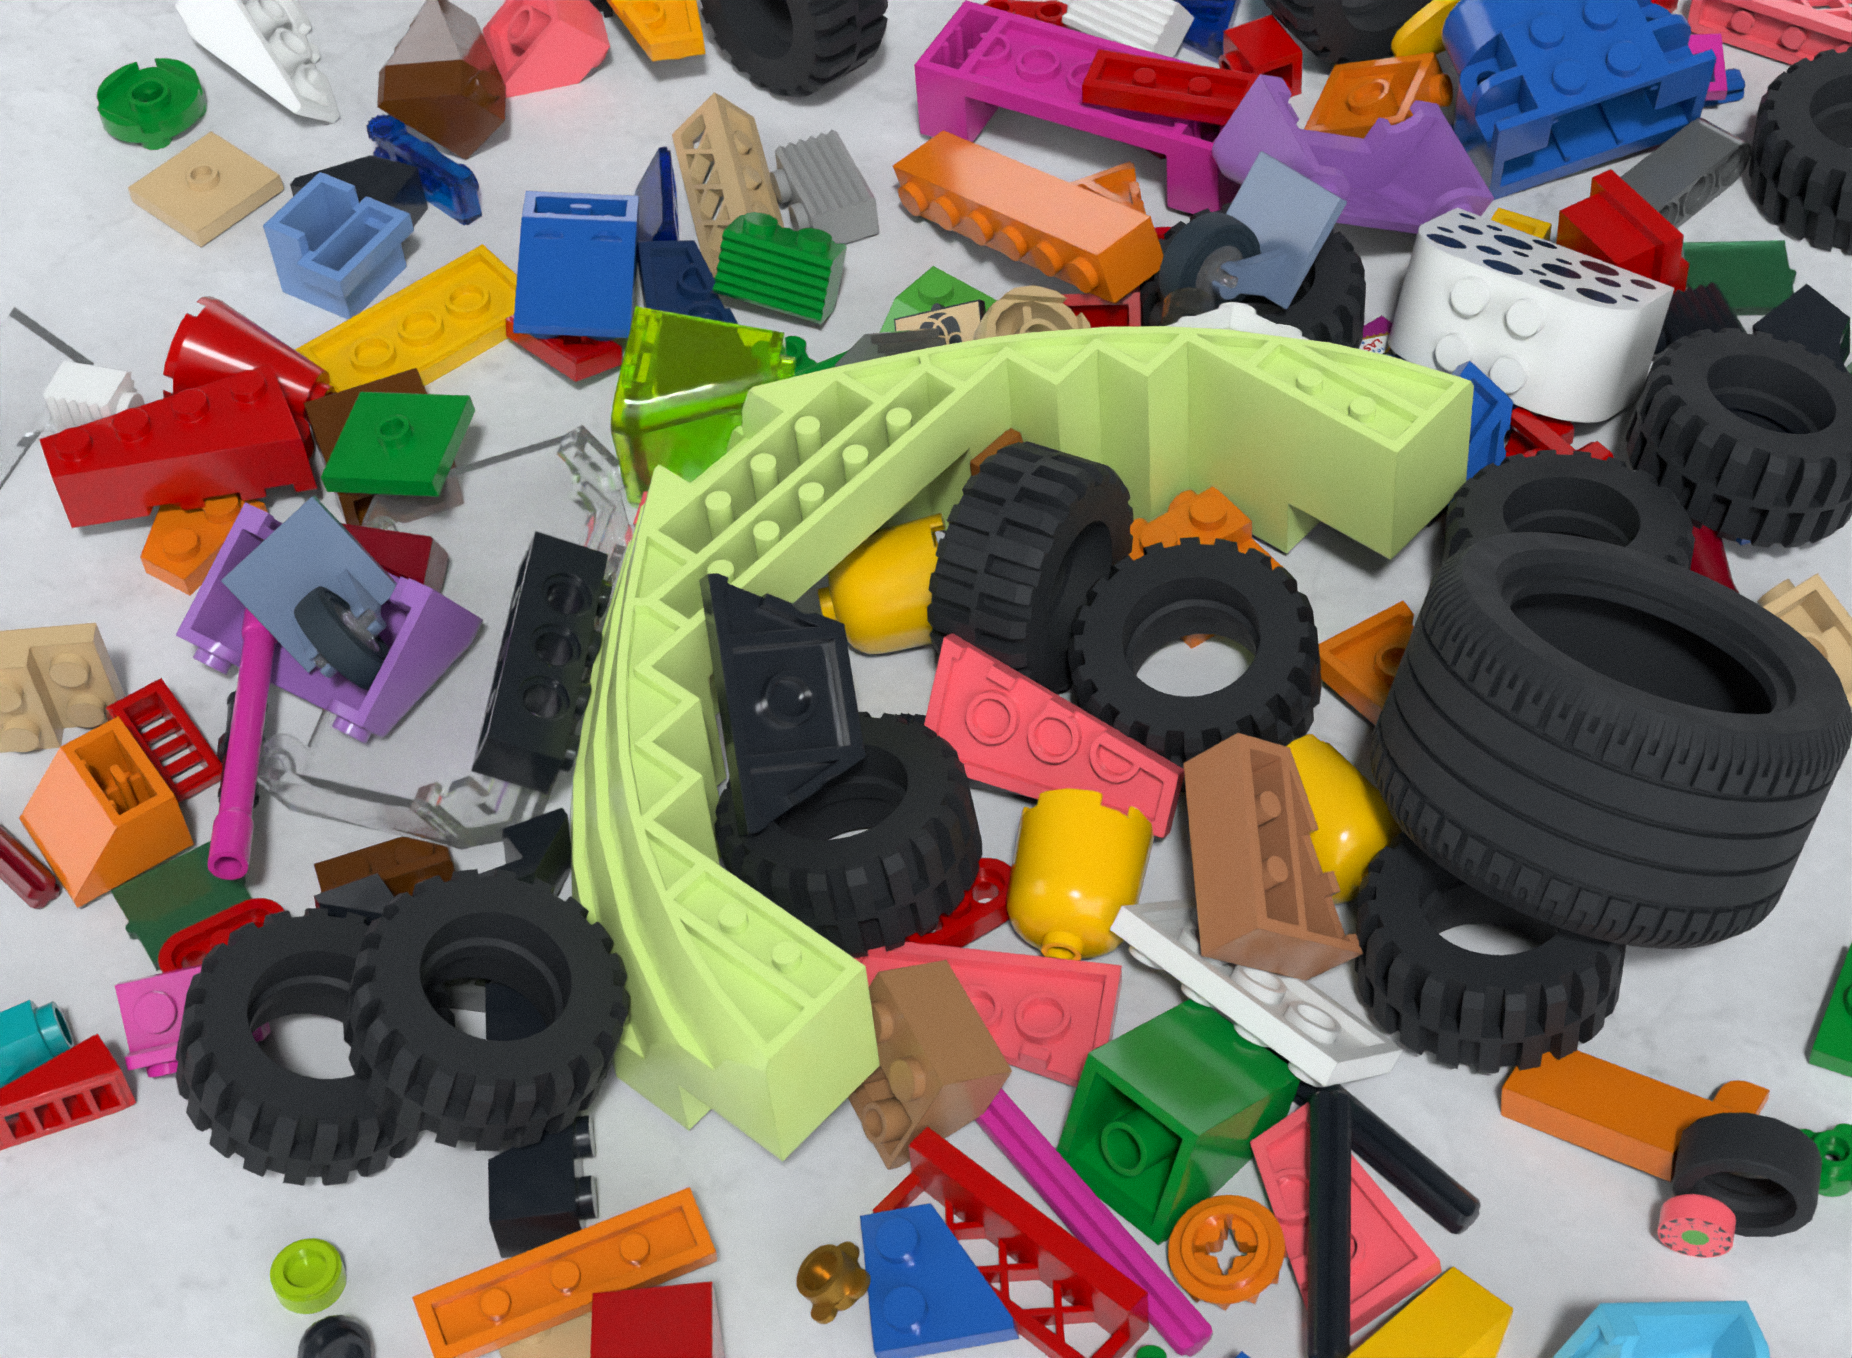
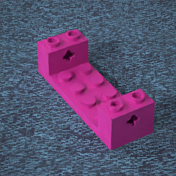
M965 0L914 64L921 134L934 137L944 130L973 142L997 109L1003 107L1167 155V207L1191 214L1207 208L1210 212L1219 211L1223 204L1232 203L1241 185L1222 174L1212 156V146L1224 126L1083 103L1082 83L1098 49L1189 64L1193 63Z

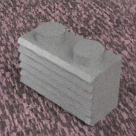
M831 129L827 135L820 133L817 138L810 136L807 141L800 139L796 145L789 142L785 148L780 145L775 150L777 170L770 172V179L778 202L780 204L788 202L789 215L794 231H799L803 228L823 230L832 236V240L835 243L844 244L879 233L876 199L836 131Z

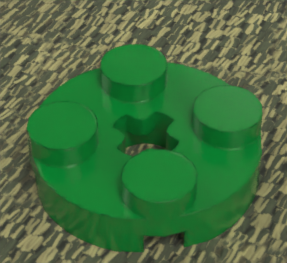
M154 58L157 67H147L139 70L138 63L134 62L120 67L107 76L98 87L96 94L99 102L97 109L104 130L119 140L141 143L147 150H159L167 147L172 142L173 136L193 125L198 118L207 112L208 106L196 71L182 61L171 58Z

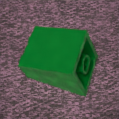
M1188 999L1088 1053L1057 1151L1099 1199L1157 1245H1160L1171 1237L1175 1225L1183 1214L1194 1205L1216 1194L1254 1157L1250 1141L1287 1117L1301 1079L1289 1070L1287 1063L1268 1049L1256 1045L1239 1035L1234 1029V1024L1211 1007H1206L1192 999Z

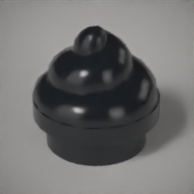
M344 1315L327 1316L314 1322L305 1330L300 1339L297 1358H371L370 1339L366 1330L353 1318Z

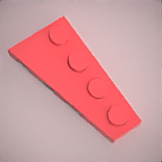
M951 633L943 638L924 726L936 732L937 736L948 741L957 751L959 761L964 764L967 778L1034 799H1039V794L1044 791L1065 788L1100 792L1103 794L1102 806L1115 809L1126 816L1128 815L1129 806H1133L1140 810L1151 822L1154 836L1164 838L1170 833L1184 778L1183 768L1146 748V746L1134 739L1127 737L1117 729L957 635Z
M905 942L903 946L886 951L885 946L867 950L868 956L854 958L866 966L868 986H870L880 971L947 960L1007 1063L1074 1087L1078 1086L1088 1053L1110 1042L1113 1037L1122 986V965L933 944L922 945L913 942Z

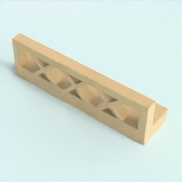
M714 92L672 134L701 254L715 278L717 273L716 267L719 262L718 256L721 251L720 245L723 240L722 234L724 229L739 215H745L750 212L768 214L776 218L782 228L785 227L771 184L770 172L755 118ZM704 131L698 149H694L693 141ZM711 161H715L707 184H703ZM724 197L716 220H712L719 198Z

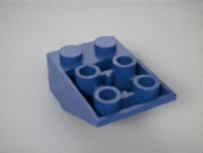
M545 191L525 192L521 217L513 333L530 334L541 339H550L559 335L587 336L596 341H610L617 337H631L638 264L639 196Z

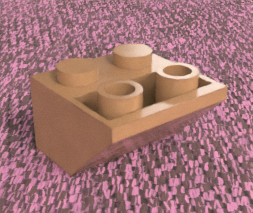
M947 960L880 971L869 986L880 1066L848 1099L862 1122L866 1137L874 1144L888 1170L900 1168L910 1161L908 1145L927 1126L945 1139L980 1115H983L1012 1073L1006 1059Z

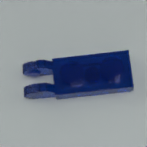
M377 115V117H372L368 121L366 127L369 139L372 142L375 141L378 147H375V151H373V156L418 167L427 202L463 226L470 225L482 216L477 195L479 184L474 173L466 165L457 164L440 153L430 142H423L408 133L406 125L393 116Z

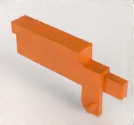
M1578 1050L1560 1060H1556L1550 1052L1542 1054L1540 1067L1519 1071L1517 1066L1502 1086L1501 1116L1671 1182L1675 1175L1678 1148L1683 1130L1700 1118L1718 1113H1752L1759 1115L1769 1099L1770 1090L1747 1081L1735 1080L1724 1084L1714 1100L1711 1101Z

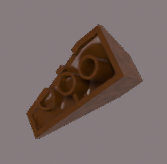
M426 0L411 22L409 30L394 48V53L379 71L377 108L467 160L505 122L506 86L476 18L448 0Z

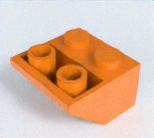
M119 716L59 748L19 817L24 829L77 908L194 845L175 795Z

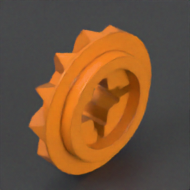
M1238 1195L1215 1196L1191 1207L1175 1225L1168 1246L1169 1264L1176 1282L1190 1294L1196 1303L1201 1300L1213 1303L1224 1311L1227 1310L1230 1304L1243 1301L1256 1304L1258 1296L1270 1284H1278L1279 1271L1284 1258L1287 1257L1284 1234L1276 1217L1259 1202ZM1228 1229H1231L1239 1251L1247 1253V1255L1235 1257L1232 1268H1229L1228 1275H1223L1217 1257L1210 1255V1252L1222 1251L1224 1240H1228Z

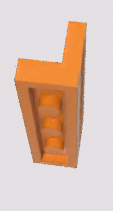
M688 1187L415 1295L412 1299L434 1358H477L592 1312V1293L654 1287L716 1262L717 1253L691 1189Z

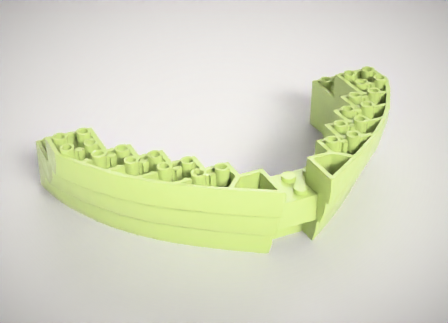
M1140 326L1042 331L983 338L842 365L753 386L748 391L742 408V425L733 429L727 446V453L694 481L689 483L660 464L654 468L646 501L641 506L632 540L628 543L602 630L600 647L592 667L591 690L584 713L570 807L572 898L589 911L586 920L591 925L596 922L603 925L614 941L610 954L617 953L622 958L627 974L624 988L629 994L628 1014L623 1025V1033L612 1060L616 1076L687 1130H690L712 1109L777 1158L784 1161L880 1066L866 966L720 866L719 859L722 856L714 828L717 820L715 811L719 801L717 786L727 777L715 715L719 713V705L699 582L701 578L707 574L718 573L729 578L728 584L758 596L768 593L793 604L875 531L942 513L946 525L944 530L947 531L949 525L947 522L953 505L959 504L963 496L962 489L971 476L970 461L1010 428L1021 433L1023 442H1032L1111 467L1129 491L1131 498L1128 504L1133 508L1134 519L1144 518L1147 522H1151L1167 513L1169 505L1180 493L1193 490L1200 494L1213 486L1252 521L1253 535L1285 553H1288L1322 521L1391 560L1454 498V494L1466 482L1474 392L1472 381L1388 355L1328 342L1224 329Z

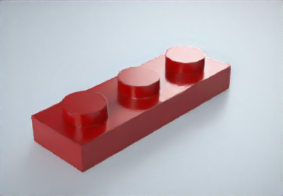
M1098 49L1082 83L1083 103L1107 106L1113 109H1126L1162 115L1169 118H1181L1225 126L1259 74Z

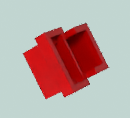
M1612 169L1592 177L1590 197L1559 211L1557 245L1674 287L1673 294L1678 289L1683 292L1686 290L1689 263L1681 257L1684 235Z
M712 1281L592 1293L590 1358H725Z

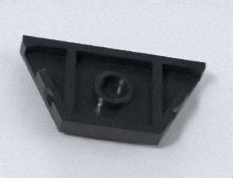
M713 573L707 574L699 582L739 838L758 833L771 821L794 805L801 803L818 791L821 786L842 774L866 756L844 624L818 613H802L791 602L768 593L758 596L728 584V577Z

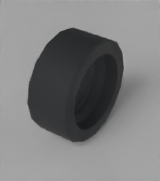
M1718 1113L1700 1118L1683 1130L1678 1148L1672 1191L1675 1196L1698 1194L1724 1203L1732 1210L1736 1217V1235L1775 1237L1796 1232L1812 1221L1818 1203L1822 1158L1815 1142L1800 1129L1783 1121L1752 1113ZM1728 1172H1745L1760 1175L1768 1179H1752L1743 1176L1733 1175Z

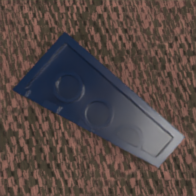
M694 240L638 241L637 260L657 415L742 413L748 391L753 386L766 384L767 382L762 380L758 372V361L752 358L751 347L744 345L737 332L738 322L731 309H725L718 294L713 292L715 279Z

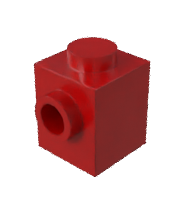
M1272 14L1223 31V55L1219 57V68L1280 77L1284 79L1292 93L1291 97L1302 94L1303 51Z

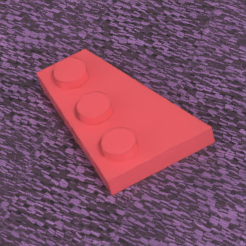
M1309 1102L1250 1141L1273 1214L1282 1228L1286 1252L1307 1312L1310 1168ZM1352 1154L1350 1336L1442 1272L1439 1258Z

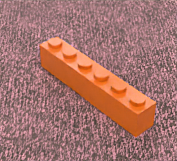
M944 130L893 165L901 186L898 189L899 198L912 215L922 216L939 224L947 231L952 230L972 239L980 246L986 245L1007 255L1013 261L1019 260L1041 270L1049 277L1054 276L1070 283L1084 293H1092L1115 304L1160 270L1164 254L1151 216Z

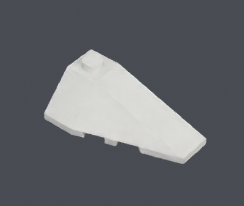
M179 0L175 5L187 25V33L195 42L205 47L297 115L335 123L340 117L329 80L321 71L316 69L315 63L321 55L318 46L307 40L306 34L312 27L307 14L298 0Z

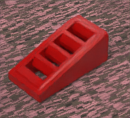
M162 678L105 707L108 721L119 716L173 792L178 804L221 781L222 763ZM160 717L165 720L162 724L141 735L138 732V729ZM173 732L178 736L154 750H151L148 746ZM185 747L190 751L187 755L164 767L160 763L161 760ZM198 762L204 768L176 784L171 779V777Z
M98 1034L89 1037L0 1088V1150L117 1113L136 1103L121 1068ZM18 1113L16 1116L10 1118L7 1121L4 1118L6 1116Z

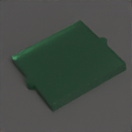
M1785 240L1683 242L1681 255L1689 263L1686 288L1692 287L1696 289L1700 284L1708 286L1713 281L1719 286L1736 316L1767 315L1794 294L1793 284L1795 283L1797 273L1789 267Z
M211 841L111 890L115 901L128 921L125 929L129 938L139 940L156 971L160 970L158 963L160 949L169 937L238 903L252 899L244 886L246 883L245 875L238 879L225 880L214 876L209 871L207 863Z

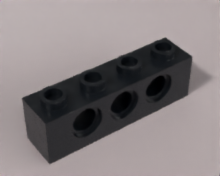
M535 531L518 568L471 768L472 772L547 794L558 771L569 773L580 741L579 735L570 733L573 719H581L591 690V683L582 681L584 667L591 669L602 638V632L593 630L595 617H603L613 586L612 582L603 579L608 554Z

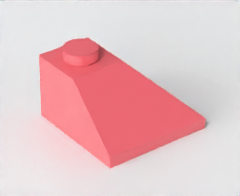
M506 0L482 29L486 43L505 83L506 98L579 84L592 68L598 67L603 62L610 48L602 14L589 0Z

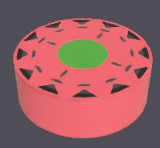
M1698 1194L1675 1196L1667 1200L1661 1207L1658 1237L1668 1248L1684 1255L1699 1258L1721 1256L1729 1252L1733 1246L1736 1217L1731 1209L1714 1198Z

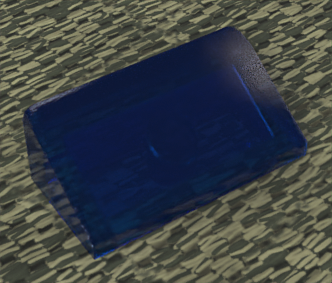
M667 146L659 147L635 190V196H639V241L680 240L677 186L671 150H668Z

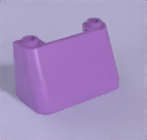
M1259 74L1212 146V156L1222 174L1239 185L1243 184L1260 151H1263L1347 201V204L1336 223L1417 234L1422 224L1455 208L1482 216L1494 200L1493 195L1437 103L1415 100L1409 108L1413 116L1395 125H1391L1388 119L1378 118L1364 139L1298 128L1297 122L1299 118L1292 105L1288 103L1292 93L1284 79Z
M246 502L176 633V636L198 647L193 656L194 659L226 675L232 664L240 667L243 647L241 632L245 606L221 580L282 524L274 519V516ZM392 574L389 575L397 582V585L391 597L381 606V617L387 627L378 634L387 645L389 652L369 691L352 683L340 672H337L331 678L325 677L320 672L322 669L320 664L316 665L308 673L278 641L274 649L270 683L337 715L331 727L365 744L371 733L383 738L472 643L483 622V619L436 590L413 579L398 578Z

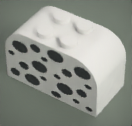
M1455 208L1419 227L1388 344L1397 355L1406 361L1448 374H1452L1457 366L1471 361L1514 401L1513 404L1538 414L1572 422H1600L1611 418L1639 399L1674 287L1463 209Z

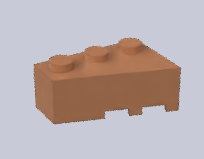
M1237 733L1184 762L1201 956L1306 981L1362 955L1363 952L1361 947H1359L1356 933L1345 936L1331 897L1341 892L1334 871L1323 873L1310 834L1319 830L1291 749Z

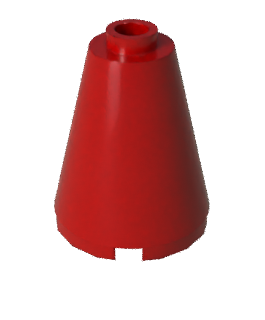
M211 296L201 297L197 303L205 307L198 316L186 313L171 342L163 375L173 379V393L163 390V397L166 398L183 390L193 389L235 375L241 371L251 370L271 363L291 413L303 417L310 425L304 403L335 393L334 386L329 385V373L222 300Z

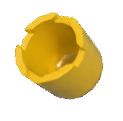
M942 513L875 531L828 572L829 586L818 589L822 614L844 624L847 642L856 650L867 654H884L932 644L929 634L933 627L927 621V606L931 603L932 593L928 589L931 573L935 572L938 557L935 556L938 547L935 532L946 529Z
M1307 734L1292 741L1286 747L1291 749L1319 830L1311 833L1310 837L1323 873L1334 871L1341 892L1331 896L1334 905H1339L1358 897L1361 880L1368 874L1369 863L1378 851L1385 846L1390 847L1391 839L1400 834L1402 829L1393 819L1380 791L1330 743H1325L1323 740L1320 741L1313 734Z
M1065 788L1044 791L1039 794L1037 806L1030 809L1028 807L1022 809L1007 892V911L1014 930L1024 941L1041 950L1045 957L1080 961L1081 959L1100 957L1110 953L1123 943L1124 940L1111 931L1110 928L1122 906L1139 904L1154 840L1151 822L1137 808L1129 806L1128 815L1126 816L1115 809L1102 806L1103 794L1100 792Z

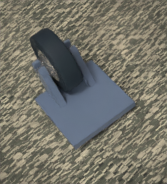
M1260 151L1226 214L1212 212L1201 215L1185 225L1171 241L1164 254L1159 272V287L1162 297L1174 311L1183 317L1197 316L1218 309L1221 304L1227 302L1241 303L1247 294L1265 296L1280 307L1288 309L1347 201L1269 154Z
M313 495L229 572L221 582L308 673L317 665L321 668L320 672L325 677L331 678L337 672H340L352 683L369 691L389 652L387 645L378 635L387 627L381 617V606L391 597L397 582L319 499Z

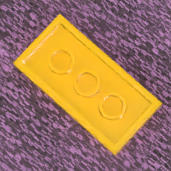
M482 244L295 350L329 373V385L334 386L335 393L417 368L424 386L508 339L506 336V318L514 315L517 275Z

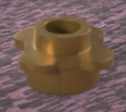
M843 1242L838 1246L827 1244L816 1248L804 1259L798 1270L796 1279L797 1289L800 1294L812 1302L813 1307L810 1315L819 1324L830 1323L835 1319L838 1311H844L853 1306L866 1293L870 1285V1274L861 1269L857 1261L860 1250L852 1242Z

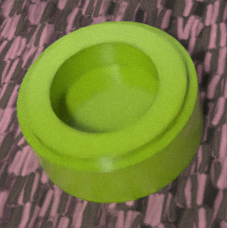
M307 1238L289 1244L278 1253L270 1269L271 1285L279 1302L287 1310L297 1314H313L327 1309L338 1300L346 1285V1271L338 1251L330 1243L321 1239Z

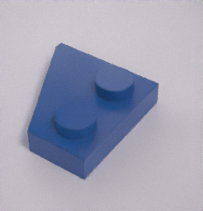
M931 1203L860 1216L865 1270L871 1277L867 1290L873 1348L877 1358H914L1019 1339L1018 1327L1013 1317Z

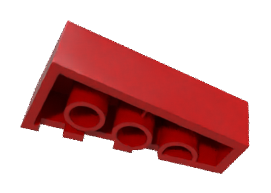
M271 363L251 370H244L235 375L193 389H186L178 394L135 408H129L120 413L78 427L68 428L39 439L51 477L72 528L150 516L153 507L158 505L172 504L181 506L182 511L206 507V498L240 493L242 501L266 497V488L293 484L296 492L317 489L301 435Z

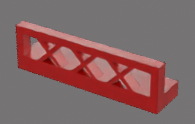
M928 1126L908 1145L912 1172L873 1209V1213L906 1208L924 1191L945 1207L946 1225L958 1241L987 1239L999 1249V1265L976 1267L1013 1317L1019 1334L1049 1358H1085L1065 1342L1064 1324L1095 1322L1112 1335L1091 1358H1122L1149 1330L1148 1292ZM954 1215L963 1222L954 1223ZM1007 1255L1018 1264H1008ZM1040 1280L1053 1290L1054 1307L1022 1309L1010 1299L1009 1282ZM990 1283H1001V1292ZM1062 1298L1073 1306L1062 1307ZM1056 1325V1334L1045 1326Z

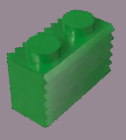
M759 212L739 215L724 229L722 234L723 240L720 245L721 251L718 256L719 262L716 267L717 273L714 278V293L818 324H822L835 310L847 249L844 243H835L829 233L815 228H803L799 231H793L790 227L782 228L776 218Z

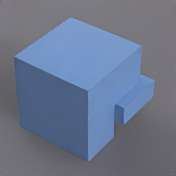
M319 172L263 225L282 292L345 319H350L361 313L407 267L401 243L414 231L409 213L367 196L359 202L354 185Z

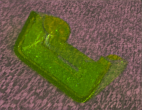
M635 307L614 395L610 426L629 504H640L643 492L649 489L654 468L659 464L691 483L727 453V446L733 429L742 425V408L748 391L753 386L794 377L796 358L786 356L784 332Z

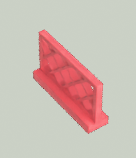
M1852 0L1691 1L1688 16L1691 32L1696 34L1721 33L1722 42L1790 65L1805 57L1812 61L1822 51L1834 49L1836 53L1846 52L1849 47H1852V7L1848 5L1852 3ZM1829 5L1831 9L1817 10L1812 7Z

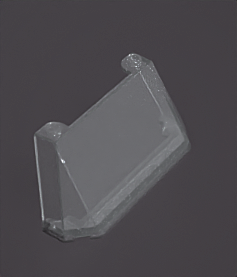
M582 425L565 435L451 469L438 497L375 494L361 526L431 536L449 554L440 594L483 619V622L474 640L383 738L371 733L365 744L331 727L337 715L323 709L307 746L297 737L287 733L270 736L262 742L256 783L290 811L461 850L502 842L503 828L542 815L559 771L547 794L472 772L471 768L518 568L535 531L608 554L603 579L613 583L612 591L603 617H595L593 630L602 632L628 543L632 540L636 524L629 525L620 492L629 488L623 464ZM584 667L582 681L590 683L592 667L591 669ZM573 719L570 733L574 734L579 720Z

